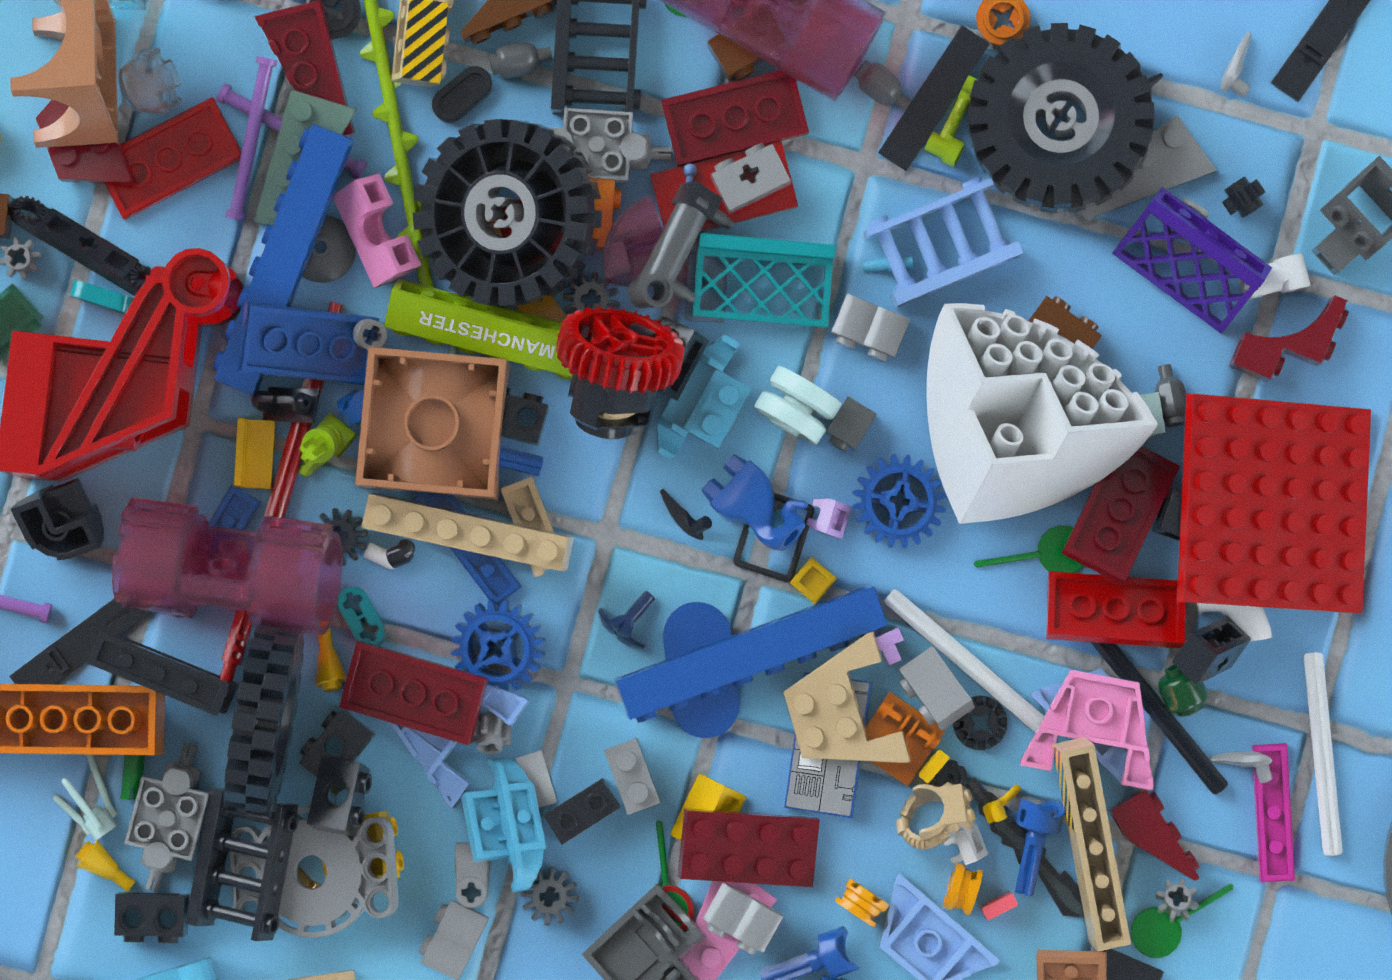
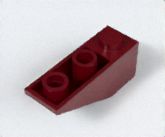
M1142 788L1107 809L1126 840L1194 881L1200 879L1196 873V870L1200 868L1198 862L1190 850L1184 853L1178 843L1182 836L1172 821L1166 823L1160 813V811L1164 810V806L1154 791L1149 794L1146 789Z

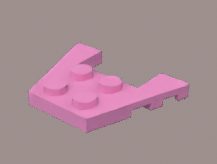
M1070 670L1020 759L1019 765L1051 771L1054 757L1052 744H1056L1057 736L1074 739L1086 737L1091 742L1126 748L1127 753L1121 784L1153 790L1154 784L1151 775L1139 682Z

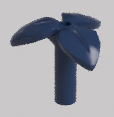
M644 591L625 614L618 615L612 620L606 616L601 607L598 610L600 620L610 634L617 635L618 641L632 648L643 649L645 645L635 641L631 634L634 623L654 602L655 598L648 591Z

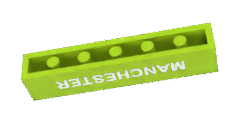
M399 278L392 288L384 327L392 329L395 334L401 336L415 335L425 338L431 344L442 345L445 343L456 346L465 353L474 354L479 352L490 355L491 358L507 359L508 362L513 361L523 364L525 368L532 371L546 370L554 372L558 377L566 380H571L572 378L568 368H564L561 365V361L557 358L556 342L562 322L504 306L473 302V298L462 297L455 293Z

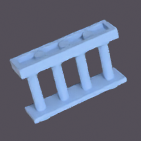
M981 176L963 183V190L891 220L885 215L868 223L870 228L863 234L865 240L878 236L898 283L895 285L897 291L893 292L890 296L895 309L1019 258L1023 254L1019 241L1009 244L1008 239H1003L985 197L984 191L989 190L994 185L992 178L982 181ZM970 197L991 243V246H989L990 252L978 257L976 252H972L953 208V204ZM938 210L942 214L960 256L958 259L959 265L948 270L945 265L941 266L921 217ZM907 223L910 225L929 270L926 272L928 278L917 283L914 278L910 279L890 230Z

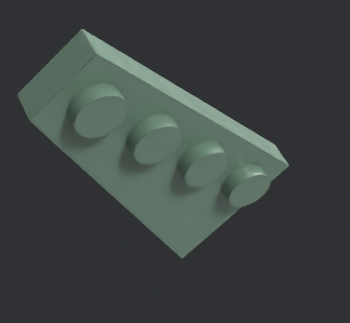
M296 90L290 91L254 221L266 225L274 224L278 214L274 211V206L281 192L286 193L290 181L286 179V175L292 161L298 162L302 148H299L298 145L305 128L310 130L312 124H317L344 135V131L358 109Z

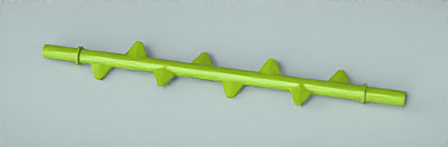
M363 0L371 42L360 51L361 58L376 62L383 103L372 111L373 118L388 123L396 163L384 175L386 182L400 186L408 227L396 237L408 235L422 265L416 269L419 284L434 288L428 261L430 257H423L417 243L418 240L424 238L423 231L414 230L413 212H421V202L414 201L415 190L407 152L419 140L417 135L405 132L402 129L395 89L402 83L391 82L392 69L390 68L383 28L394 19V13L378 7L377 0Z

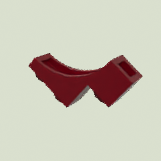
M1336 295L1329 298L1325 308L1314 322L1305 329L1291 335L1262 337L1245 332L1238 341L1228 367L1267 382L1271 380L1273 375L1279 376L1285 362V358L1281 357L1282 352L1315 366L1322 364L1323 360L1329 361L1336 346V342L1332 341L1336 328L1340 330L1343 328L1349 313L1348 310L1344 309L1348 300Z

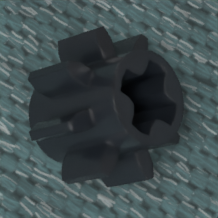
M1246 176L1224 189L1228 198L1222 203L1230 215L1238 211L1243 219L1264 205L1260 196L1266 193L1258 179L1250 183Z

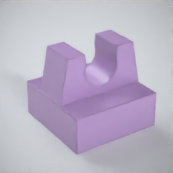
M826 497L824 499H814L812 505L820 508L821 511L817 520L808 518L806 525L828 536L842 539L852 507Z
M899 628L876 637L879 650L882 652L888 666L902 660L895 646L896 643L904 640Z

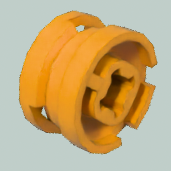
M956 862L954 865L955 872L952 871L942 908L948 910L956 908L960 910L962 907L964 915L969 916L978 895L983 870L971 871L966 869L964 864Z
M849 878L845 884L847 887L843 893L845 896L842 899L837 896L835 901L870 926L875 927L877 924L873 921L875 916L877 917L880 912H885L889 904Z

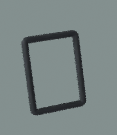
M774 493L776 501L786 503L787 501L795 500ZM808 504L807 508L804 509L807 510L804 520L805 528L799 536L787 575L740 560L749 533V526L744 524L733 558L734 564L749 571L784 582H790L794 577L810 527L806 523L808 518L812 519L814 507Z

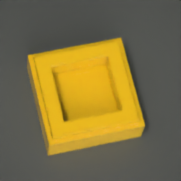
M810 557L789 583L812 603L816 604L837 578L813 557Z
M936 750L917 772V776L928 784L950 757L942 750Z

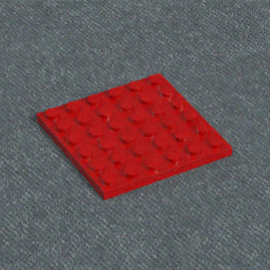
M1186 394L1177 602L1362 613L1371 409L1205 394Z

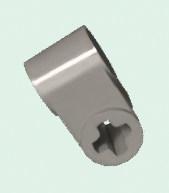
M456 842L455 873L457 900L464 907H480L488 897L491 860L473 862L470 843ZM470 883H475V888L481 889V896L475 897L473 903L469 902V897L463 896V890L469 889Z

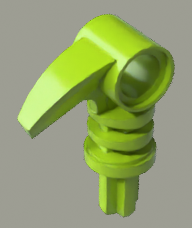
M330 412L316 428L304 435L302 445L299 448L303 453L300 458L304 462L298 472L307 478L334 455L337 458L340 457L354 441L357 434Z

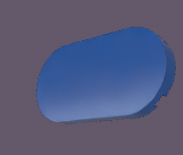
M703 602L687 603L674 610L668 617L663 630L665 660L731 636L729 623L723 613L716 607ZM733 683L721 686V693L712 697L702 699L699 694L689 698L687 706L672 711L675 721L685 732L695 737L712 738L723 734L733 725L739 713L738 687H734Z

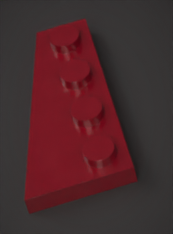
M322 0L254 16L259 27L265 33L269 41L268 44L274 55L277 56L285 71L284 74L294 90L348 106ZM352 120L344 131V135L355 133Z

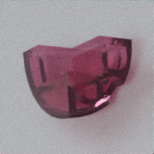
M651 195L627 208L618 217L609 231L603 251V268L606 280L613 285L629 287L633 278L640 275L663 231Z

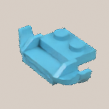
M724 334L721 338L705 347L678 401L669 398L659 415L657 426L658 454L673 461L689 433L719 449L752 391L748 386L723 373L739 342Z
M508 758L486 760L487 766L492 768L496 783L492 785V789L465 792L461 795L473 862L506 859V864L512 865L513 868L512 892L528 890L538 875L543 861L544 849L547 848L534 782L529 781L523 769L513 760Z

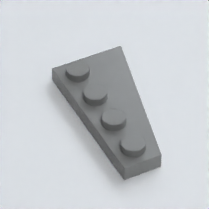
M1177 115L1153 132L1148 155L1141 169L1138 168L1135 171L1134 179L1122 191L1117 189L1112 193L1111 199L1098 206L1095 202L1086 205V210L1078 211V213L1086 221L1135 201L1157 194L1161 187L1166 190L1177 187L1191 180L1214 173L1216 169Z

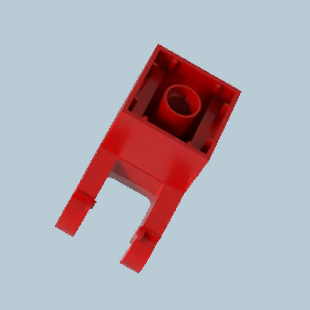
M201 248L185 249L175 254L166 264V267L155 266L151 269L150 276L146 275V282L138 290L110 342L12 330L0 424V472L20 478L63 482L189 427L202 326H223L231 322L232 319L234 320L240 313L241 308L237 307V302L244 289V285L239 276L211 251Z

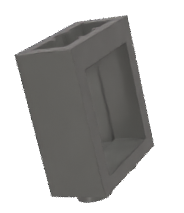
M1380 155L1320 209L1323 215L1365 261L1392 239V224L1381 234L1348 196L1360 186L1392 221V191L1390 190V187L1392 188V169Z

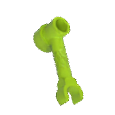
M970 75L965 80L954 108L940 135L932 132L924 149L942 158L941 162L953 168L965 147V143L954 138V135L965 115L964 113H966L970 105V93L974 81L978 80Z

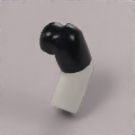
M402 539L398 545L386 550L370 542L363 557L387 569H395L409 563L413 559L415 545L408 539Z

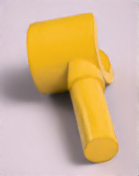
M1014 785L1003 797L983 806V812L988 824L994 821L1000 822L1007 818L1004 806L1021 791L1019 785Z

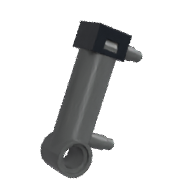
M697 181L681 183L671 202L675 207L640 275L633 278L629 284L628 296L631 303L641 309L663 307L670 302L673 294L689 303L695 300V293L677 281L676 278L706 220H711L725 229H730L733 226V220L718 209L723 198ZM649 284H651L654 289V295L652 299L648 296L647 288Z

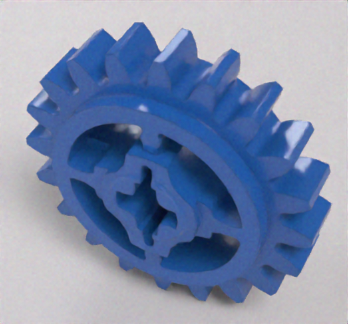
M892 454L890 465H886L885 461L879 458L878 471L871 466L866 467L870 479L858 477L857 481L864 486V489L853 491L852 494L861 498V502L852 505V509L863 511V514L856 519V522H868V526L863 533L866 535L875 530L877 532L875 543L880 542L885 536L888 538V548H892L895 540L899 539L904 549L907 548L909 537L917 545L921 543L920 532L931 537L933 534L928 527L929 524L941 525V521L934 514L946 512V508L937 505V501L947 496L945 493H936L935 491L942 482L941 480L933 482L930 480L935 471L934 468L922 472L924 460L921 459L915 466H911L910 455H906L903 463L900 464L897 456ZM892 474H898L897 481L891 490H874L876 484L881 479ZM910 477L917 480L923 487L927 500L920 499L912 494L909 483ZM901 486H903V499L908 501V506H902L896 517L895 504L890 502V497H896ZM871 503L879 504L887 510L889 516L888 526L878 520ZM916 511L924 513L916 525L900 529L902 520L907 513Z
M491 599L488 601L487 610L479 603L474 606L476 615L470 611L463 614L468 624L459 622L455 625V628L462 633V635L451 637L452 642L460 645L459 648L451 652V655L461 656L462 658L455 665V668L462 669L465 667L467 672L489 678L487 684L495 687L498 685L499 688L509 691L510 683L517 691L522 688L520 678L529 683L533 680L529 670L539 671L541 669V665L534 659L543 658L546 655L544 651L537 649V646L544 643L546 639L535 637V633L542 626L541 624L529 625V621L534 614L529 613L522 617L520 615L522 611L521 604L514 607L511 611L509 609V600L507 599L501 603L500 608L497 607L496 601ZM500 620L511 626L501 631L495 630L493 627L489 628L485 622ZM475 633L479 636L478 640L481 646L478 658H476L473 649ZM519 635L522 638L524 648L522 660L517 657L518 653L515 646ZM507 637L501 651L489 656L496 645L495 643ZM491 663H497L503 666L507 665L511 672L496 673L486 669V667Z

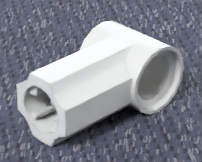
M1303 253L1273 260L1274 263L1268 264L1272 267L1270 273L1250 299L1276 292L1285 294L1311 287ZM1239 279L1241 291L1245 293L1250 286Z

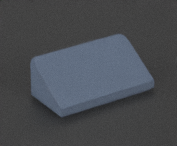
M690 251L687 287L690 291L694 292L697 252ZM704 256L703 270L713 280L726 267L718 257ZM727 273L715 283L725 296ZM703 277L701 290L708 285V282ZM710 287L701 295L700 309L714 311L724 301ZM686 301V320L691 322L724 323V319L693 317V302L689 303Z

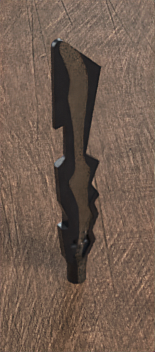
M973 777L964 786L970 790L978 802L979 814L985 817L983 806L998 800V798L992 792H988ZM1004 806L1007 818L1000 822L994 821L990 823V828L993 833L1001 837V844L1014 849L1018 864H1020L1028 830L1016 824L1010 816L1012 811L1007 806ZM1043 848L1038 875L1063 916L1084 917L1079 886L1065 870L1059 875L1045 858L1046 849Z

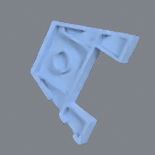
M487 684L482 706L511 726L530 702V699ZM390 723L412 756L416 757L427 773L426 776L431 783L436 785L443 795V800L451 809L455 808L461 800V795L472 784L471 781L445 763V759L457 742Z

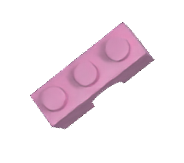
M380 173L354 180L334 194L333 200L374 288L395 282L398 278L401 279L422 266L408 235L392 239L383 227V213L389 206L393 205V202Z

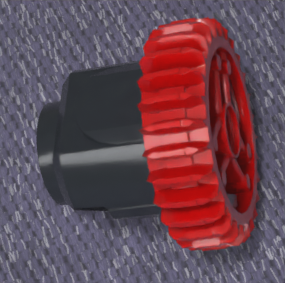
M597 306L595 310L586 307L583 311L576 310L574 314L567 315V318L562 321L556 342V352L561 365L564 368H568L569 373L572 374L568 397H573L570 414L575 419L577 426L584 432L599 438L621 439L629 436L633 428L647 425L652 418L658 388L664 390L667 386L674 384L681 371L685 348L683 347V341L678 338L677 332L671 331L669 325L662 326L660 320H651L649 314L646 316L637 314V310L632 313L625 311L624 308L622 310H614L611 306L608 309H602L600 306Z

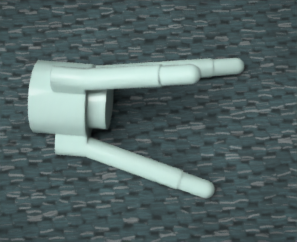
M86 754L105 809L103 810L98 805L91 810L66 778L62 780V784L85 815L83 817L79 815L57 794L53 796V800L81 826L86 835L91 834L96 841L118 826L113 819L118 813L111 803L94 756Z

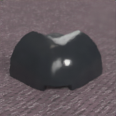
M79 478L55 487L50 485L20 500L11 508L24 539L32 550L36 548L47 556L57 558V561L70 559L98 549L103 543L104 527L97 504L91 506Z

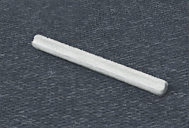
M896 589L891 591L884 600L890 609L1033 732L1037 731L1044 715Z
M1313 652L1304 654L1303 658L1322 848L1324 855L1337 856L1342 854L1343 849L1324 660L1322 653Z

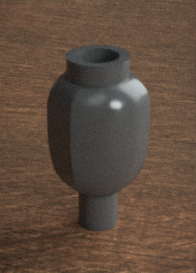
M526 42L513 43L499 47L496 50V54L489 55L493 75L500 74L505 79H511L532 73L538 67L539 62L552 60L550 46L536 49L532 44Z
M866 60L854 74L858 79L859 88L876 102L884 105L893 103L902 111L911 103V100L901 93L902 88L899 79L881 63L874 62L871 64Z
M1171 364L1158 366L1160 380L1156 384L1155 392H1159L1166 427L1184 425L1187 394L1184 384L1173 376Z

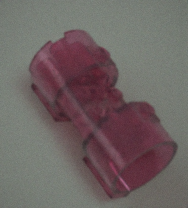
M660 0L834 102L838 100L851 80L887 12L866 0Z
M131 498L122 512L118 535L123 536L119 545L118 555L113 557L112 567L113 595L115 602L122 604L121 607L158 612L177 618H191L198 606L213 605L226 607L231 611L247 610L250 623L253 626L262 625L315 635H324L329 629L339 597L343 557L341 539L337 532H333V525L265 516L257 532L209 526L206 516L199 514L198 506Z

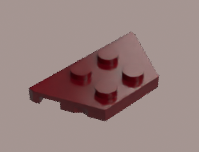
M51 100L36 117L39 129L56 122L69 106ZM119 140L117 143L47 147L58 179L62 182L78 183L80 181H89L96 184L115 182L123 183L124 185L135 183Z

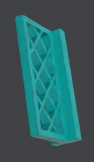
M700 233L696 241L697 254L693 292L696 298L692 305V316L828 328L832 268L836 245ZM704 256L718 257L726 267L713 280L703 270ZM725 258L737 260L730 265ZM742 260H752L760 270L747 283L733 268ZM759 261L771 263L764 268ZM775 263H785L794 273L781 286L767 272ZM793 264H800L805 266H803L798 271ZM810 265L825 267L824 281L815 289L801 275ZM730 271L742 287L730 298H727L715 283ZM762 274L776 289L763 301L749 287ZM703 277L708 282V285L701 290ZM797 277L810 293L795 305L783 288ZM712 287L724 303L714 311L701 310V295ZM823 287V294L821 298L817 294V291ZM744 290L757 303V306L749 313H739L731 303ZM777 293L791 307L783 316H773L764 305ZM813 296L822 306L821 320L807 319L798 307ZM727 305L732 312L720 310ZM761 308L766 315L754 313ZM793 311H795V313H796L800 318H794V317H788V316H789Z

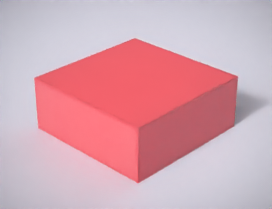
M1008 891L979 907L985 919L990 920L1018 906V903L1013 893Z

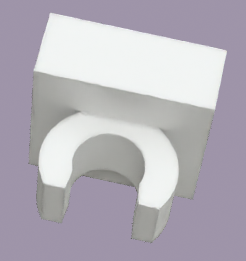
M973 823L974 828L964 830V828L959 829L957 833H953V836L944 842L945 846L956 844L960 850V854L950 859L951 863H959L964 860L965 865H968L988 855L977 823Z

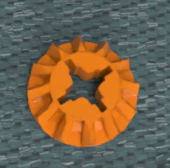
M983 0L976 14L977 29L986 41L997 46L1002 45L1011 37L1016 41L1023 37L1024 30L1029 29L1030 12L1028 6L1023 0ZM1013 9L1009 18L1013 28L1002 25L994 30L993 28L997 21L994 12L1004 14Z

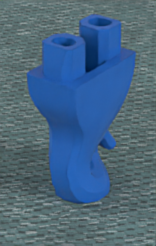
M733 454L723 467L733 477L731 481L724 487L713 478L708 481L701 491L710 502L709 505L723 519L728 522L743 523L750 526L759 541L767 548L785 550L796 541L805 528L804 520L796 511L806 509L808 503L801 500L787 501L781 510L784 523L779 527H774L775 496L770 480L751 460L747 462Z

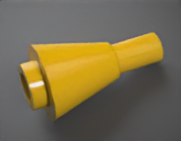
M330 628L318 629L317 635L320 651L318 652L315 687H322L323 692L342 690V684L346 682L347 675L336 650L333 649Z
M98 839L93 844L87 841L75 856L80 860L76 867L107 880L110 879L126 892L135 883L131 877L118 868L117 863Z

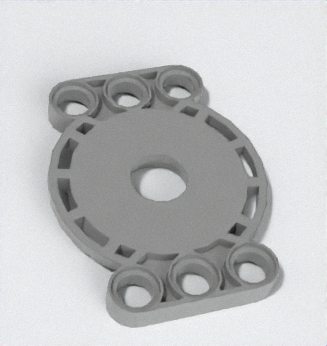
M310 806L298 808L299 821L292 837L278 912L279 928L299 937L317 938L332 935L347 928L362 914L364 909L374 918L392 915L398 907L399 897L394 831L391 823L384 817L366 819L361 828L357 829L356 837L314 829L307 825V819H302L299 813L309 812ZM373 823H378L384 830V837L378 843L372 841L368 835V829ZM272 825L266 826L262 832L254 826L240 827L232 832V837L240 839L241 834L248 832L254 837L255 843L269 846L267 837L270 839ZM230 851L231 872L242 875L243 869L250 866L256 871L258 879L263 878L266 859ZM308 855L320 858L327 870L324 883L316 889L307 888L302 885L298 878V865ZM376 857L383 859L387 866L386 872L382 877L375 876L371 871V863ZM232 887L235 909L244 911V907L249 900L258 904L260 893ZM378 892H383L389 899V906L384 912L377 910L373 903L374 896ZM348 912L351 914L342 924L336 926V920L345 916ZM284 916L288 920L298 923V929L289 926L280 918ZM325 924V931H307L310 925Z

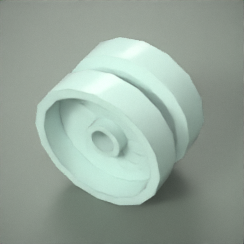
M778 365L769 382L784 398L771 392H762L753 408L785 432L795 437L798 436L817 446L826 429L820 421L811 416V413L823 419L831 420L842 403L805 378Z

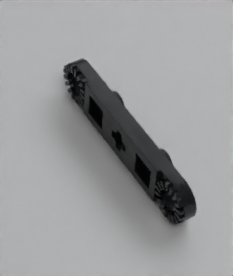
M20 196L19 199H15L10 211V218L17 226L133 296L142 287L138 280L146 281V275L150 276L151 267H145L140 264L137 258L54 208H47L43 203H40L39 199L35 201L34 197L30 199L29 196H25V198ZM22 210H28L34 214V217L32 215L28 217V214L24 216L25 213L22 212Z

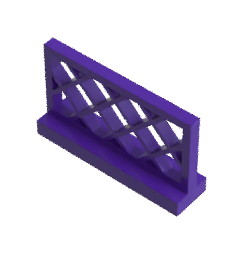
M1163 187L1160 188L1112 252L1113 255L1221 334L1254 292L1263 284L1272 269L1270 265ZM1150 214L1163 223L1164 232L1148 233L1145 220ZM1140 228L1141 234L1135 235V233ZM1183 237L1190 242L1192 252L1175 254L1172 238ZM1166 239L1169 254L1152 256L1149 240ZM1143 241L1145 256L1134 257L1124 248L1129 242ZM1212 258L1218 263L1220 273L1203 274L1200 259ZM1193 259L1196 275L1180 276L1177 261ZM1170 261L1173 277H1161L1156 273L1154 263ZM1239 278L1250 287L1245 293L1230 294L1228 279ZM1221 280L1224 295L1207 296L1204 281ZM1198 282L1201 297H1188L1183 293L1181 283ZM1232 301H1238L1233 307ZM1209 303H1226L1227 316L1223 321L1210 313Z

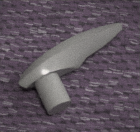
M1249 32L1240 42L1221 80L1222 91H1227L1230 88L1241 97H1244L1251 88V86L1238 77L1242 71L1244 57L1250 44L1251 33Z
M1236 751L1218 754L1209 758L1211 762L1237 765L1242 768L1255 767L1260 783L1273 779L1269 767L1272 759L1260 752Z

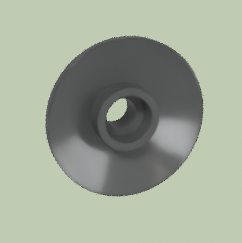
M326 215L316 243L320 241L325 242L327 249L324 253H317L314 245L303 274L304 278L318 283L331 282L342 277L352 266L356 255V248L345 224L335 217Z

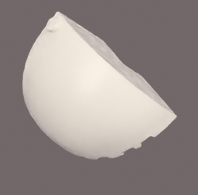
M967 303L944 304L935 326L929 353L927 415L937 470L959 524L993 521L1024 515L1054 505L1078 494L1102 480L1126 462L1151 436L1158 425L1157 421L1138 392L1131 393L1120 381L1122 374L1116 368L1112 370L1109 366L1098 361L1099 354L1081 341L1077 340L1074 344L1058 335V328L1038 319H1034L1033 323L1015 315L1014 311L1007 309L1002 314L986 311L984 305Z

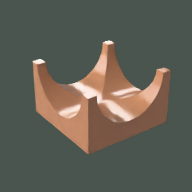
M54 0L62 12L46 17L32 18V29L35 36L55 38L63 42L56 54L44 66L27 75L10 78L11 93L13 97H40L55 100L69 106L56 122L47 127L34 130V144L36 148L117 143L116 18L109 0Z
M368 347L355 485L362 489L370 490L386 489L428 492L499 501L501 431L507 386L511 376V365L507 359Z

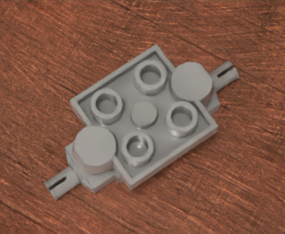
M565 108L563 128H550L554 130L553 134L566 137L577 147L573 151L577 156L585 157L593 170L588 174V178L628 182L630 169L647 170L651 159L671 161L672 147L652 146L649 134L633 133V112Z
M183 743L184 746L179 762L167 763L163 779L157 780L142 776L124 843L144 848L141 864L151 869L145 887L146 890L159 892L163 874L175 872L179 858L190 861L194 858L207 809L209 793L203 792L198 788L202 771L192 766L198 746L189 743Z

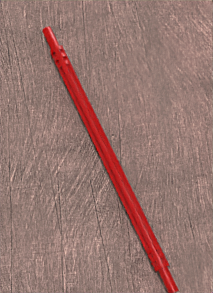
M330 301L328 312L341 313L343 305ZM304 379L301 389L321 390V395L324 381ZM291 422L221 659L224 661L220 679L229 683L234 679L237 665L241 666L301 463L300 457L303 453L299 448L302 445L304 435L310 431L312 423Z

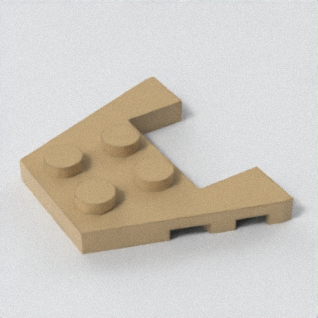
M874 631L864 635L783 692L802 758L899 763L911 761L903 731L871 740L868 739L850 679L849 671L882 662Z

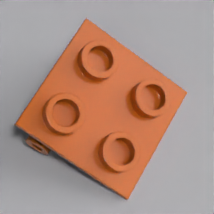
M889 691L866 725L867 737L871 740L903 731L911 761L906 763L871 762L906 786H909L932 750L939 744L946 729L941 731L936 723L929 726L918 710Z

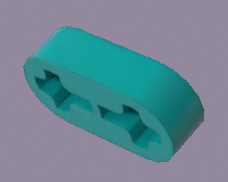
M74 280L69 295L75 299L126 314L134 299L130 296L79 280Z
M352 586L341 591L337 604L355 639L376 646L379 645L385 637L386 630L367 593L359 587ZM351 592L354 596L361 595L363 599L358 603L363 613L359 616L353 608L346 609L344 605L348 601L347 595ZM366 618L370 626H378L379 630L375 633L376 639L374 641H371L370 638L363 639L360 633L365 630L360 621L361 619Z

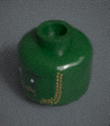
M1175 665L1166 668V674L1158 682V689L1166 709L1172 713H1177L1179 717L1189 716L1200 711L1208 696L1204 682L1196 685L1193 681L1185 678L1180 669Z

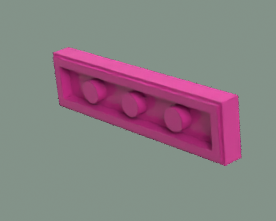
M1287 743L1251 745L1252 751L1260 752L1272 759L1269 767L1273 779L1268 782L1260 783L1256 769L1253 767L1259 882L1295 881Z

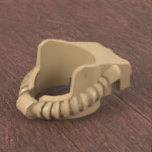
M946 782L941 787L939 785L927 784L916 785L912 788L914 795H910V799L906 800L905 806L902 807L903 811L900 812L901 818L896 820L898 836H903V839L912 847L922 848L923 850L931 849L933 846L937 847L951 837L949 834L957 833L960 827H963L964 830L974 828L975 814L973 809L970 808V801H972L971 792L962 784L953 785L949 782ZM932 801L943 803L944 812L939 822L931 827L919 830V835L911 831L909 821L912 819L917 808Z

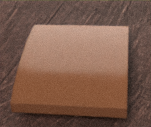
M1039 949L1037 951V980H1107V952Z

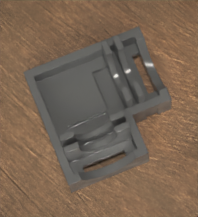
M656 884L582 955L604 980H700L691 973L690 968L682 959L691 952L690 950L696 944L702 942L707 935L662 885ZM664 903L670 906L688 927L686 932L661 907Z

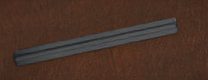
M1091 642L1120 679L1139 682L1144 710L1150 715L1211 793L1217 795L1228 786V782L1175 716L1166 709L1162 700L1117 644Z

